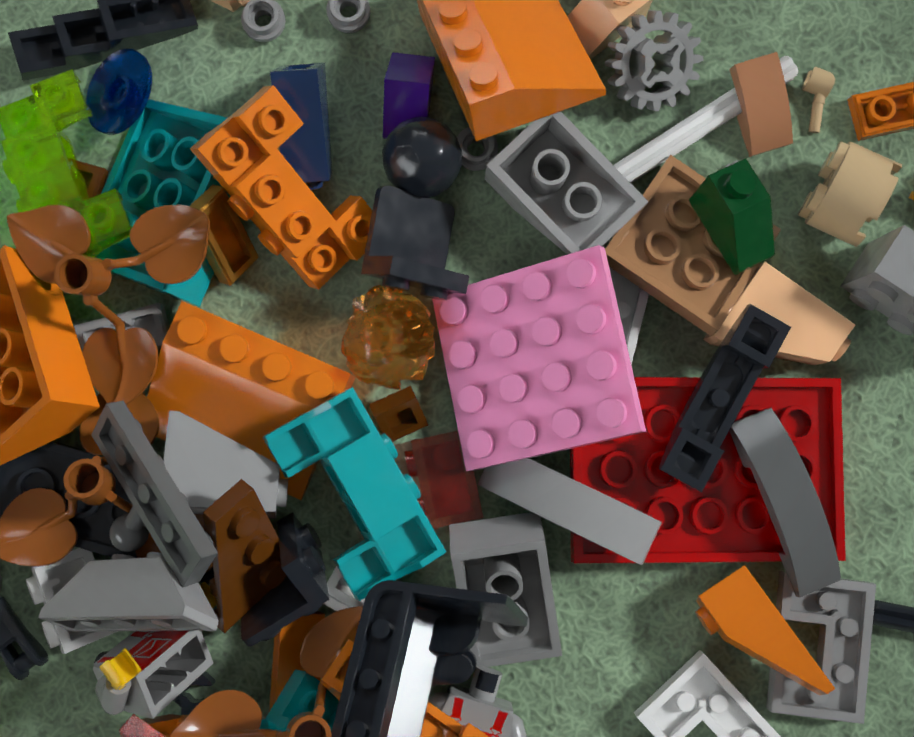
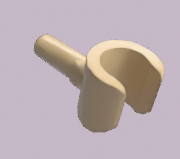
M814 67L813 70L807 73L802 87L803 91L814 94L808 131L812 133H820L823 105L835 83V77L831 72L818 67Z

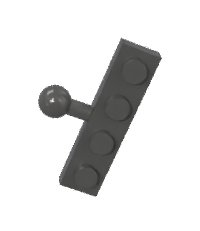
M125 402L106 403L91 435L133 504L129 513L117 517L111 524L109 537L112 544L124 552L136 551L144 546L150 533L182 588L200 582L218 554L211 536L202 528L189 507L186 496L179 491L166 470L163 459L156 454L143 433L141 424L133 417Z

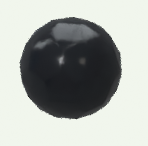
M415 117L400 123L387 136L382 149L383 167L388 180L395 188L408 191L422 198L434 197L447 190L458 177L462 166V149L457 137L446 124L430 117Z

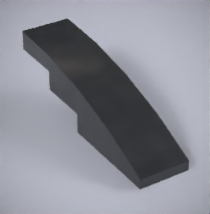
M97 0V9L52 16L54 25L8 32L22 80L25 81L87 67L176 38L198 29V23L190 0Z

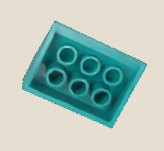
M142 98L89 220L88 227L90 229L91 242L87 251L82 255L102 260L106 258L121 259L137 256L141 253L131 243L130 230L142 214L165 205L190 206L210 186L217 185L222 187L190 148L204 135L225 121L227 117ZM205 257L199 271L189 280L178 284L156 281L148 274L145 262L137 266L115 268L111 270V273L200 307L214 271Z

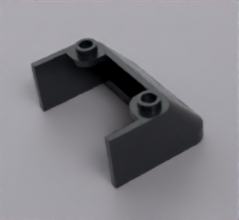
M386 580L376 584L370 589L364 601L331 732L332 737H421L438 653L461 655L469 651L478 639L481 621L527 627L528 617L506 594Z

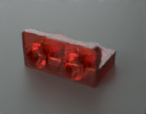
M458 431L411 440L412 450L404 451L407 469L411 478L417 476L419 478L422 494L421 498L417 499L433 529L437 530L439 527L484 518L474 471H466Z

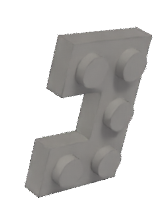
M779 571L776 608L785 620L820 624L816 663L835 689L829 694L819 696L770 667L766 708L771 713L864 724L876 593L875 583L841 578L838 582L799 598L794 593L786 571Z

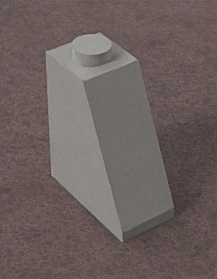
M169 411L163 461L166 470L179 491L186 496L194 514H203L210 505L242 479L254 488L268 518L276 519L277 506L286 507L288 479H280L279 465L179 411Z

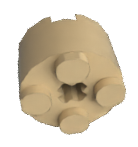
M840 141L834 152L831 151L818 173L819 177L825 179L823 184L819 183L813 192H809L799 210L798 216L806 219L805 224L857 247L866 237V234L859 232L865 221L868 223L872 219L877 221L899 179L893 175L898 173L902 168V164L851 141L847 144Z

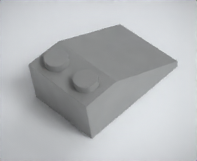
M561 111L533 121L486 165L484 179L519 215L567 255L597 245L603 246L648 203L644 196Z
M533 512L450 524V555L456 587L458 589L506 594L528 617L527 627L481 621L478 639L470 649L476 657L477 665L491 667L562 656L541 517Z

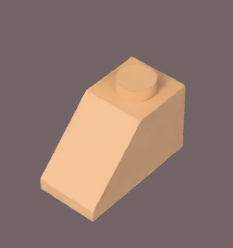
M581 0L567 17L591 60L607 48L609 42H614L621 37L617 31L620 25L633 27L631 17L634 14L646 17L653 0Z

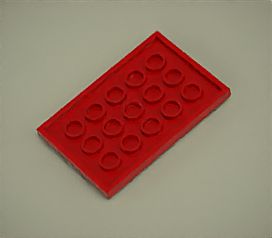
M634 377L646 432L570 449L571 479L662 522L644 563L782 562L779 553L784 551L752 470L743 466L730 432H728L720 446V449L724 450L702 492L693 489L658 469L672 432L700 377ZM757 378L735 421L766 408H772L791 438L812 480L830 527L838 561H846L841 378ZM570 531L571 562L636 563Z

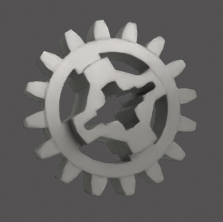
M649 10L647 19L644 15L634 14L631 17L632 28L621 25L617 28L619 35L622 37L620 43H608L607 47L616 53L615 58L605 61V66L615 69V74L607 81L610 85L622 86L616 96L625 101L631 99L630 106L642 110L646 105L649 110L659 111L662 101L665 105L674 107L676 105V93L685 96L690 94V90L686 85L688 79L699 80L700 75L693 71L692 68L693 64L703 61V56L693 54V48L701 42L700 37L687 36L692 28V24L684 21L677 23L679 14L666 12L662 15L660 10ZM651 31H664L663 35H657L653 40L644 36ZM655 82L663 85L656 90L644 91L645 87L651 88Z

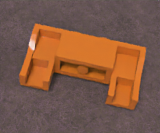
M274 85L265 86L230 117L204 135L190 150L231 196L227 202L233 211L245 221L251 219L261 231L258 235L261 243L274 255L278 256L281 254L309 287L319 290L350 259L358 261L365 254L372 209L361 196L350 195L331 214L277 149L304 123Z

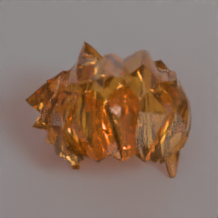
M382 285L374 286L366 294L354 298L352 302L353 314L346 321L348 325L341 344V353L347 358L346 366L361 382L390 389L401 390V381L423 380L427 371L428 360L435 356V341L433 338L435 327L428 319L431 313L427 307L416 297L412 296V294H405L403 291L382 287Z

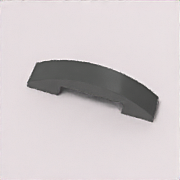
M766 408L734 421L729 432L743 466L752 470L784 551L780 552L779 556L796 597H803L840 581L838 557L823 507L806 467L779 418L772 408Z

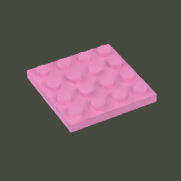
M597 245L469 284L466 294L448 293L447 300L432 299L466 471H475L646 432L604 247Z

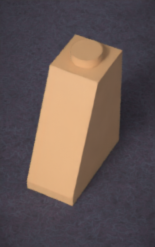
M763 262L756 269L720 329L713 336L707 334L703 339L710 345L719 346L746 306L752 304L791 326L775 358L819 365L828 363L831 360L835 362L842 357L851 344V340L847 337L855 327V324L770 264Z

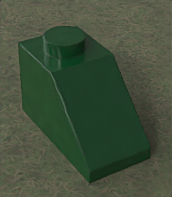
M746 158L708 175L688 201L736 276L775 255L771 196Z

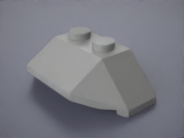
M149 552L146 558L114 554L111 560L89 561L41 608L38 617L72 632L216 631L219 622L199 583L182 588L164 556L159 552Z

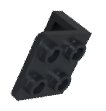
M389 185L380 186L375 193L361 274L382 279V287L394 290L409 291L410 286L421 289L420 296L431 299L447 300L448 293L466 294L469 275L445 269L455 215L454 208L450 204L431 198H422Z
M293 512L277 521L281 568L285 572L286 577L278 587L271 589L241 618V639L248 647L260 641L272 639L283 627L301 616H309L315 613L323 603L330 600L325 575L326 568L322 552L319 549L322 547L321 541L314 528L309 523L302 525Z

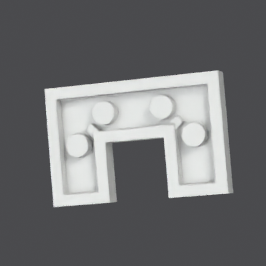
M700 650L634 712L636 717L654 737H685L702 720L717 737H781Z

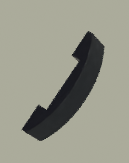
M752 304L746 306L719 345L696 384L672 432L658 469L699 492L703 491L724 450L720 449V446L762 369L771 366L791 326Z

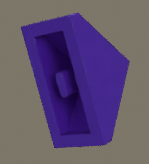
M392 52L384 78L383 139H387V136L395 127L408 119L429 117L435 57Z

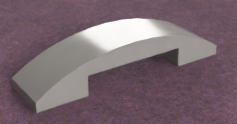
M529 458L485 468L478 482V485L640 565H643L662 524L661 521Z

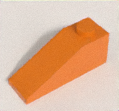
M745 565L698 596L696 602L700 608L695 613L710 635L718 632L727 643L819 696L829 694L835 689Z

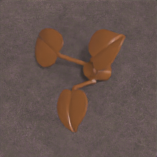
M47 205L30 211L7 215V222L14 245L28 269L37 278L44 282L57 284L66 293L83 295L85 305L94 307L114 324L115 329L101 328L96 330L84 344L82 353L93 386L103 396L106 403L124 401L127 405L135 400L148 387L155 375L158 366L156 342L151 333L144 328L136 327L125 330L123 320L98 299V296L109 288L112 280L111 270L137 266L144 262L148 274L158 282L178 284L192 278L199 271L206 257L210 231L208 215L196 208L185 205H165L151 209L142 214L130 230L131 243L141 254L128 258H106L104 260L82 255L89 248L91 234L85 218L73 208L63 205Z
M100 393L97 395L100 407L81 423L79 431L83 448L88 453L96 456L92 459H80L73 462L64 474V486L67 490L65 498L68 499V510L65 499L51 489H30L16 497L0 518V559L20 566L41 567L54 564L65 558L75 547L78 540L77 529L69 520L77 514L78 500L93 506L104 504L109 500L127 513L130 512L133 505L114 493L116 489L115 477L104 467L108 465L105 457L98 456L103 454L91 435L106 405V401ZM142 393L135 400L127 404V407L133 417L141 424L143 433L152 445L158 435L159 417L154 405ZM194 514L204 529L203 514ZM150 533L144 546L136 550L137 558H146L149 552L161 553ZM212 562L211 565L209 566V568H208V570L206 571V573L209 572V571L213 568V562Z
M363 606L336 611L323 618L310 629L304 638L300 650V664L307 674L323 678L348 639L354 642ZM319 683L313 711L303 712L293 717L286 730L259 729L262 722V712L258 703L252 697L238 690L218 691L202 700L171 733L170 737H332L328 723L322 718L325 712L324 703L327 688Z

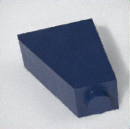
M325 63L280 66L270 72L271 84L276 87L304 123L280 146V153L310 190L322 188L323 181H329L333 174Z

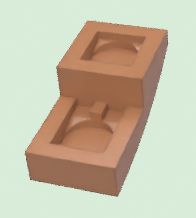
M774 52L732 66L729 70L742 110L737 115V120L749 157L793 144L790 106L778 53Z

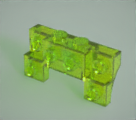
M71 69L30 85L33 95L0 107V124L6 138L1 141L7 158L2 160V166L10 182L17 187L20 196L16 200L18 212L30 211L47 205H63L75 209L84 217L91 234L89 248L82 255L95 257L113 244L129 238L132 227L129 224L122 204V195L116 189L89 198L83 174L76 164L77 158L71 141L62 132L70 125L93 116L79 85L81 83L80 79Z

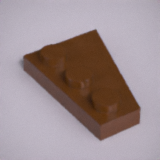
M242 479L203 512L204 531L211 536L213 545L218 552L213 560L214 578L209 580L210 593L216 598L217 609L214 610L219 620L217 627L224 634L271 589L278 587L286 577L285 572L281 568L279 538L254 488Z

